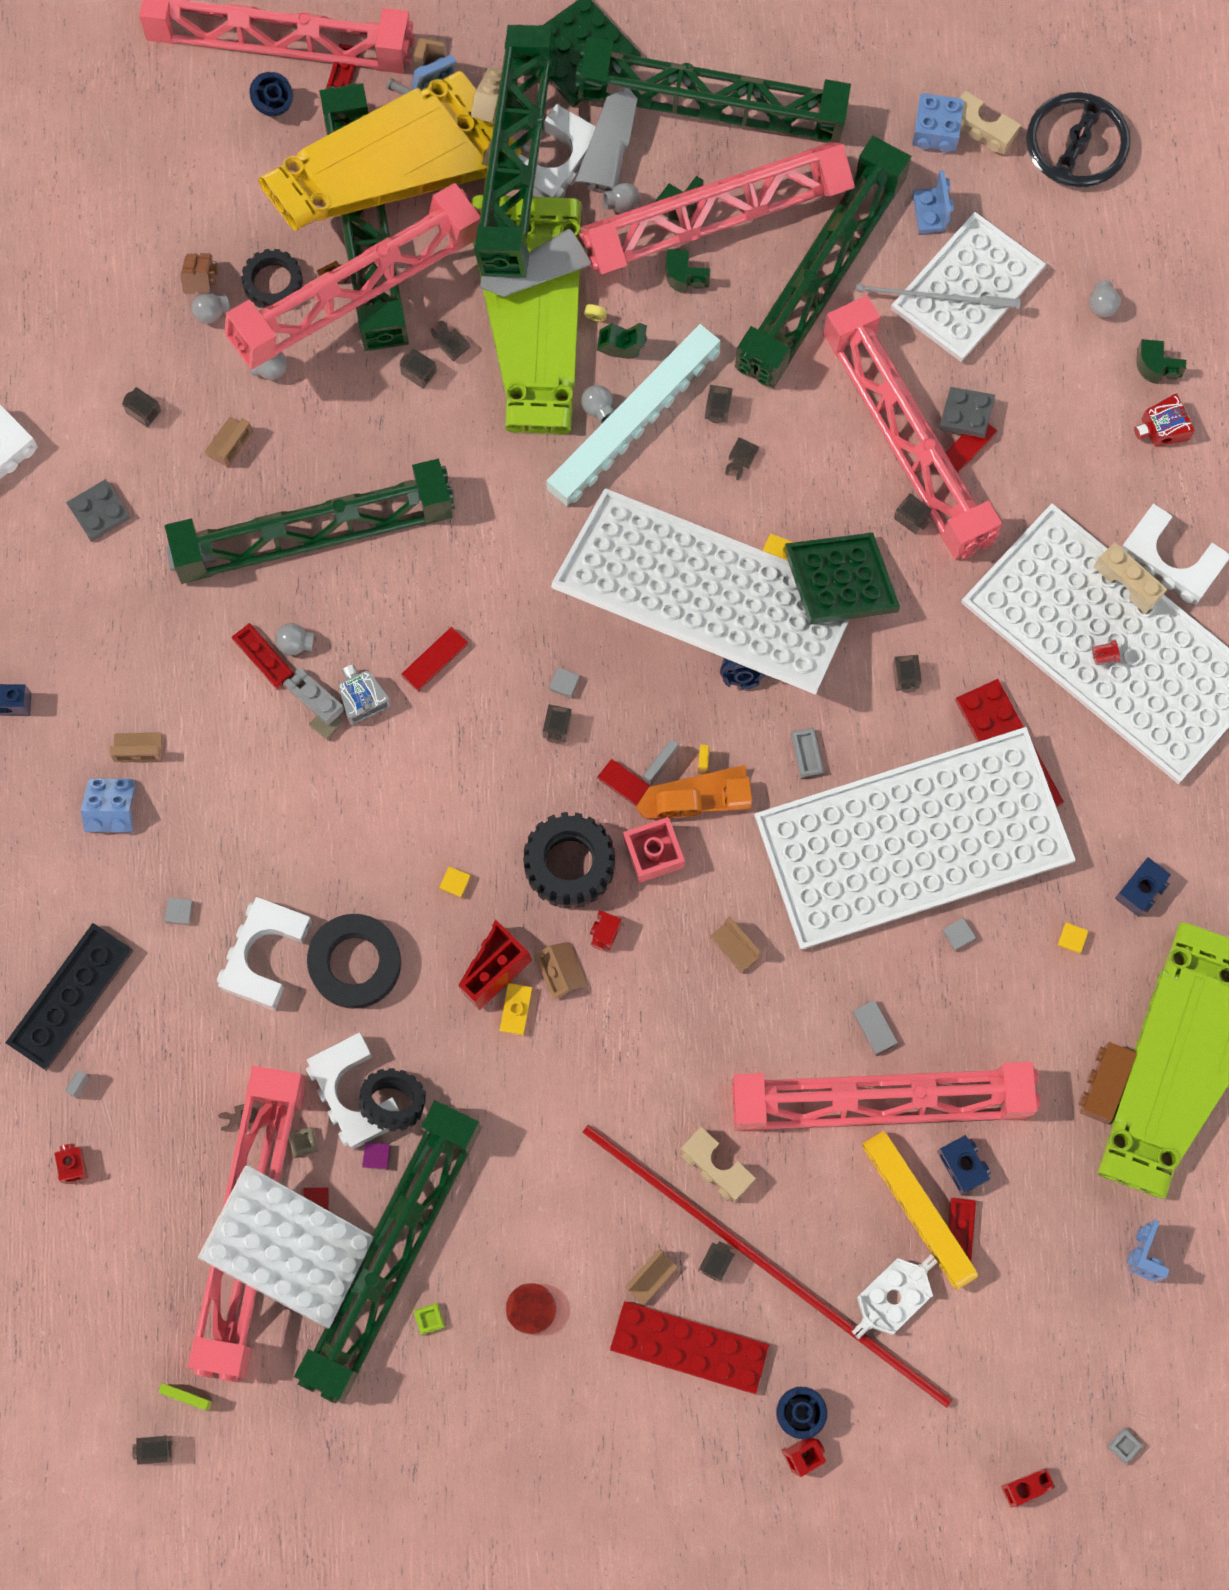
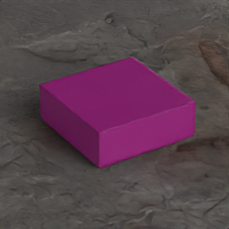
M365 1142L362 1167L388 1170L390 1144Z

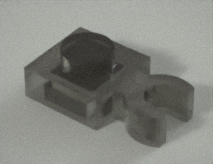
M441 320L439 324L443 330L437 332L434 328H431V335L433 338L440 340L438 347L454 362L470 348V343L456 329L449 332L447 324Z
M738 437L729 455L728 460L732 462L726 466L725 475L728 476L731 470H736L738 472L736 480L739 481L743 475V467L750 468L759 451V446Z
M253 1102L248 1129H251L261 1108L259 1102ZM245 1104L234 1106L235 1114L223 1112L218 1115L219 1119L229 1118L230 1121L227 1126L221 1127L223 1132L232 1130L235 1125H238L240 1128Z

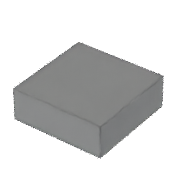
M558 667L549 690L571 698L580 675Z
M168 898L165 923L190 925L193 901Z
M964 918L942 930L954 952L976 939Z
M78 1070L66 1088V1092L79 1099L91 1077Z
M1124 1427L1106 1447L1127 1465L1143 1448V1445Z

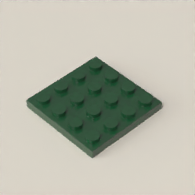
M577 0L543 24L552 26L557 52L554 76H549V82L572 107H575L584 100L578 99L579 90L575 89L577 65L580 63L581 45H586L587 36L614 41L613 52L641 57V53L592 0ZM611 67L610 75L617 76Z
M873 532L785 543L784 552L809 624L899 612L900 604Z

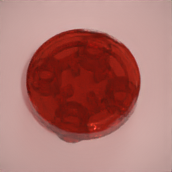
M526 1283L518 1286L509 1295L506 1303V1315L510 1324L517 1331L527 1335L539 1334L546 1331L553 1323L556 1316V1302L552 1293L546 1287L536 1283Z

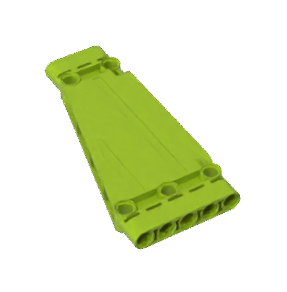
M477 195L472 199V206L477 207L480 213L483 195ZM503 196L500 199V206L512 196ZM532 197L528 231L530 232L527 233L526 240L528 251L535 249L568 229L575 233L574 235L580 242L581 201L574 198ZM523 199L506 212L518 226L520 225ZM580 269L505 297L483 289L506 395L505 430L509 432L535 434H568L571 432L573 388H575ZM517 394L522 396L520 399L511 398ZM560 396H565L568 399L565 401H559L557 398Z
M1183 922L1178 924L1169 954L1165 958V967L1161 970L1136 1043L1134 1052L1137 1055L1111 1121L1113 1126L1110 1135L1106 1139V1147L1097 1172L1099 1176L1151 1196L1166 1199L1176 1167L1228 1087L1229 982H1224L1220 978V972H1225L1229 975V938L1192 924ZM1173 956H1180L1183 959V965L1176 964ZM1115 1136H1119L1124 1140L1123 1148H1118L1114 1144ZM1162 1154H1167L1171 1157L1172 1163L1170 1166L1163 1164L1161 1160Z

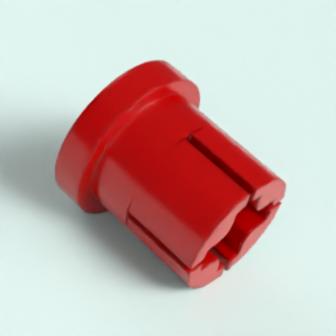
M1116 639L1110 640V643L1092 647L1093 656L1098 655L1093 657L1096 665L1113 661L1114 663H1119L1121 661Z

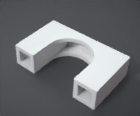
M556 104L544 120L545 132L566 144L570 148L572 155L566 163L559 167L546 168L537 164L533 197L564 198L568 186L575 183L595 130L594 125ZM519 154L518 157L524 164L528 165L529 159Z
M0 405L1 479L7 473H12L25 458L31 457L38 446L30 434Z
M1153 503L1121 548L1155 579L1160 581L1164 587L1179 594L1185 602L1196 606L1228 562L1229 553L1211 543L1195 565L1185 569H1177L1167 565L1159 557L1156 543L1173 516Z
M256 897L254 903L250 902L247 907L246 916L248 917L245 924H241L236 934L238 940L235 947L232 946L229 949L226 958L228 960L225 969H221L217 982L221 991L275 1011L283 994L284 987L282 984L259 976L250 970L247 959L249 949L257 939L270 934L280 935L304 944L313 922L309 916Z
M360 1032L307 1059L309 1067L306 1068L311 1080H317L320 1086L317 1089V1093L323 1103L327 1101L331 1108L327 1113L332 1123H338L342 1130L338 1135L344 1147L349 1145L352 1150L364 1145L365 1142H370L389 1132V1129L384 1128V1130L377 1128V1125L369 1124L367 1122L368 1119L366 1117L363 1118L361 1112L346 1109L338 1100L337 1088L342 1076L352 1068L373 1058ZM393 1097L379 1104L384 1109L399 1111Z

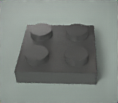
M950 387L940 422V430L985 438L995 402V394Z
M107 479L66 502L91 542L131 519Z

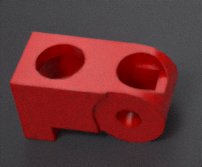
M1043 1468L1005 1483L1001 1487L1010 1507H1016L1054 1489L1055 1484L1048 1469Z

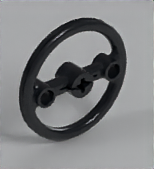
M1068 92L1050 98L1035 111L1028 125L1026 142L1033 163L1048 178L1066 186L1089 187L1109 180L1122 168L1130 150L1131 138L1126 120L1110 102L1090 93ZM1070 103L1084 104L1079 124L1072 126L1065 144V153L1059 157L1056 166H1051L1042 156L1037 144V129L1041 120L1048 112L1061 105ZM1101 113H1105L1114 122L1120 135L1118 155L1114 162L1101 172L1088 176H1075L1072 173L1078 155L1087 150L1091 138V128L1097 123ZM1083 127H1085L1081 139L1078 140L1077 145L1073 151L1075 142L1079 138Z

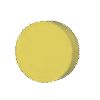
M586 305L584 311L586 318L597 322L605 321L608 313L606 309L597 305Z

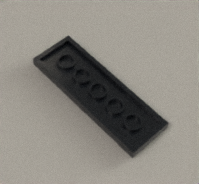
M92 923L5 1043L47 1071L134 950Z

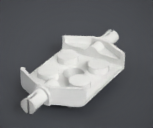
M929 1255L921 1264L916 1265L897 1258L857 1297L863 1319L851 1332L855 1335L862 1328L856 1335L858 1339L871 1328L893 1335L933 1296L927 1272L938 1263L937 1260L934 1259L927 1265L934 1258L932 1255ZM894 1290L900 1294V1302L893 1305L888 1302L887 1293Z

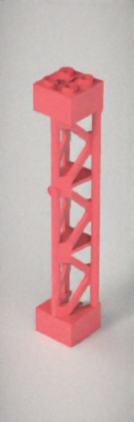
M142 0L139 13L147 41L169 44L183 43L328 63H348L349 65L354 64L359 67L405 74L406 66H410L411 52L409 50L410 46L413 47L415 42V33H412L413 21H410L409 11L382 8L380 23L370 21L359 23L330 19L323 15L308 14L306 12L290 14L261 10L254 6L231 3L220 5L192 0ZM181 11L196 12L202 15L222 18L227 16L228 21L211 32L206 33L183 17ZM172 19L195 34L196 37L173 34ZM251 20L266 21L271 24L291 27L297 25V30L280 41L275 42L251 25ZM235 26L237 27L239 42L218 39L219 36ZM320 29L335 30L340 33L361 36L366 34L367 39L344 51L322 35ZM247 32L264 43L265 46L245 43ZM306 35L308 51L287 49V46ZM316 40L333 52L334 55L314 52ZM375 45L377 60L356 58V55Z
M829 142L790 157L580 227L579 239L582 246H586L587 256L591 261V265L588 267L593 268V271L604 274L625 267L627 262L688 241L697 240L703 236L823 195L832 196L853 189L855 186L843 143ZM810 164L814 180L797 172L796 168ZM783 176L794 180L809 190L768 204ZM765 179L758 196H756L753 183ZM743 187L748 204L730 195L728 192ZM716 198L742 212V214L701 227ZM698 202L689 221L686 206ZM676 210L681 227L662 218L660 215ZM649 221L675 234V237L633 251ZM631 225L621 246L617 229Z
M456 183L433 195L429 214L422 220L396 235L384 239L338 268L326 272L282 300L258 311L249 299L226 312L225 336L250 370H253L317 330L447 255L453 254L476 241L481 213L477 207H473L469 202L465 191L459 189ZM438 225V234L420 256L400 253L399 247ZM447 233H449V246L431 255ZM373 262L377 265V270L361 290H349L339 287V281ZM394 262L411 265L409 269L394 277ZM384 275L388 281L372 289L379 278ZM313 296L318 301L300 325L278 324L276 317ZM334 297L351 299L350 303L334 311ZM324 309L327 316L311 324L319 312ZM274 332L290 334L291 337L276 345L277 335Z
M868 295L828 313L823 334L836 357L841 361L936 524L955 560L961 557L967 559L980 548L987 549L995 544L1002 522L989 500L978 506L976 505L878 339L877 330L880 315ZM849 342L855 370L844 353ZM863 342L885 380L882 385L865 378L858 349V345ZM867 389L882 395L877 408L870 398ZM900 405L921 441L920 444L916 446L900 438L893 407ZM884 411H887L890 430L880 415ZM903 449L918 456L912 468L902 452ZM935 465L954 497L957 505L953 508L935 498L929 467ZM920 471L923 473L925 490L915 475ZM938 510L952 517L947 520L946 526L939 516Z
M1033 1062L1002 1063L997 1070L776 1080H764V1073L734 1074L732 1079L734 1131L991 1119H1029L1037 1112V1108H1040V1095L1035 1092V1083H1038L1037 1068H1033ZM987 1081H989V1083H990V1084H982V1085H958V1086H937V1085H936V1084H942V1083H968V1082H987ZM910 1085L911 1087L857 1090V1087ZM831 1088V1091L777 1093V1090ZM991 1094L990 1100L966 1107H956L937 1101L938 1096ZM912 1097L911 1103L885 1111L858 1105V1100ZM832 1101V1106L807 1114H799L778 1108V1103ZM1001 1104L999 1112H975ZM927 1107L948 1112V1114L924 1115ZM918 1108V1115L895 1116ZM847 1110L869 1116L845 1118ZM766 1112L791 1120L767 1121ZM839 1112L840 1118L816 1119Z

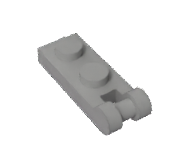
M300 667L295 671L296 675L291 679H287L283 685L329 726L345 708ZM303 681L305 685L299 689L297 686Z

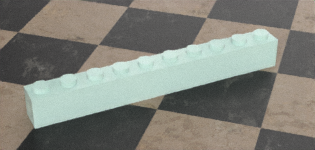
M699 324L546 481L547 490L567 507L572 502H577L583 494L582 491L587 486L591 487L594 485L598 475L603 470L607 471L612 466L613 459L618 454L622 455L626 452L629 443L634 438L638 439L643 434L644 428L648 423H654L660 415L659 412L664 407L668 408L674 402L675 396L688 388L690 380L694 376L698 377L701 375L705 365L710 360L714 361L719 356L721 340Z

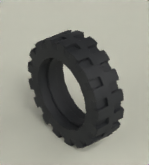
M264 249V252L253 254L254 257L246 261V267L243 266L241 280L245 294L259 308L271 306L302 288L303 277L297 260L294 257L291 258L290 254L286 251L283 253L280 249H274V251ZM277 265L289 271L291 280L283 291L275 294H266L260 292L254 285L256 274L267 266Z
M388 1068L385 1071L384 1069H379L375 1074L372 1072L368 1075L367 1080L364 1079L360 1089L358 1108L361 1109L362 1117H366L369 1124H375L381 1130L386 1128L389 1131H396V1129L403 1131L408 1126H414L417 1120L421 1119L426 1101V1092L423 1090L422 1083L420 1081L417 1082L414 1075H408L404 1070L395 1071V1068ZM381 1089H396L406 1094L411 1100L412 1105L401 1111H390L376 1104L372 1095Z

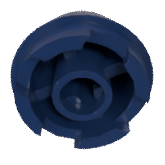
M264 72L256 76L250 85L249 95L251 102L260 113L274 117L284 114L290 108L293 101V91L287 78L277 72Z
M723 658L720 675L723 678L724 684L728 687L732 684L741 686V690L751 689L758 686L759 680L765 677V674Z
M803 1386L794 1387L786 1391L777 1404L776 1416L780 1427L786 1434L797 1439H808L817 1435L825 1426L827 1406L822 1396L815 1390Z

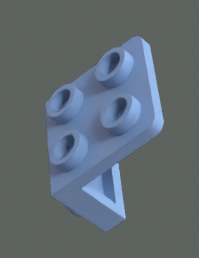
M452 55L445 58L441 57L429 65L418 67L414 71L412 89L420 88L423 90L429 86L432 80H442L453 74L456 66L454 57Z
M921 94L912 146H917L921 149L931 148L939 149L943 152H956L964 101L961 98Z
M97 778L88 780L81 807L84 832L133 831L131 805L136 787L134 779Z

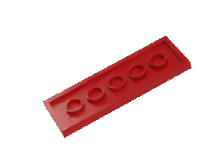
M995 679L955 699L977 742L1024 728L999 679ZM1034 746L1055 806L1058 807L1064 803V800Z
M624 1301L610 1351L756 1395L769 1344Z

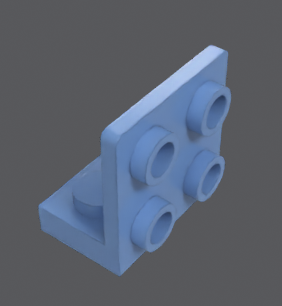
M939 171L935 188L913 190L912 197L919 235L945 232L947 223L951 221L950 212H953L954 205L953 199L949 198L948 192H950V180L945 177V171Z
M1155 1219L1146 1223L1144 1227L1140 1226L1135 1237L1138 1244L1136 1249H1132L1128 1255L1127 1263L1130 1265L1127 1271L1157 1283L1167 1278L1170 1269L1164 1267V1262L1156 1258L1150 1257L1149 1260L1146 1259L1160 1222Z

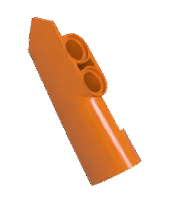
M736 766L651 786L647 789L635 809L646 820L664 819L667 817H695L703 812L749 810L752 806L750 780L749 777H746V766Z

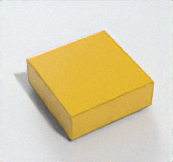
M700 744L698 774H706L708 771L709 747L708 745Z
M448 866L439 890L462 899L471 875Z
M1065 922L1057 946L1080 955L1088 930Z

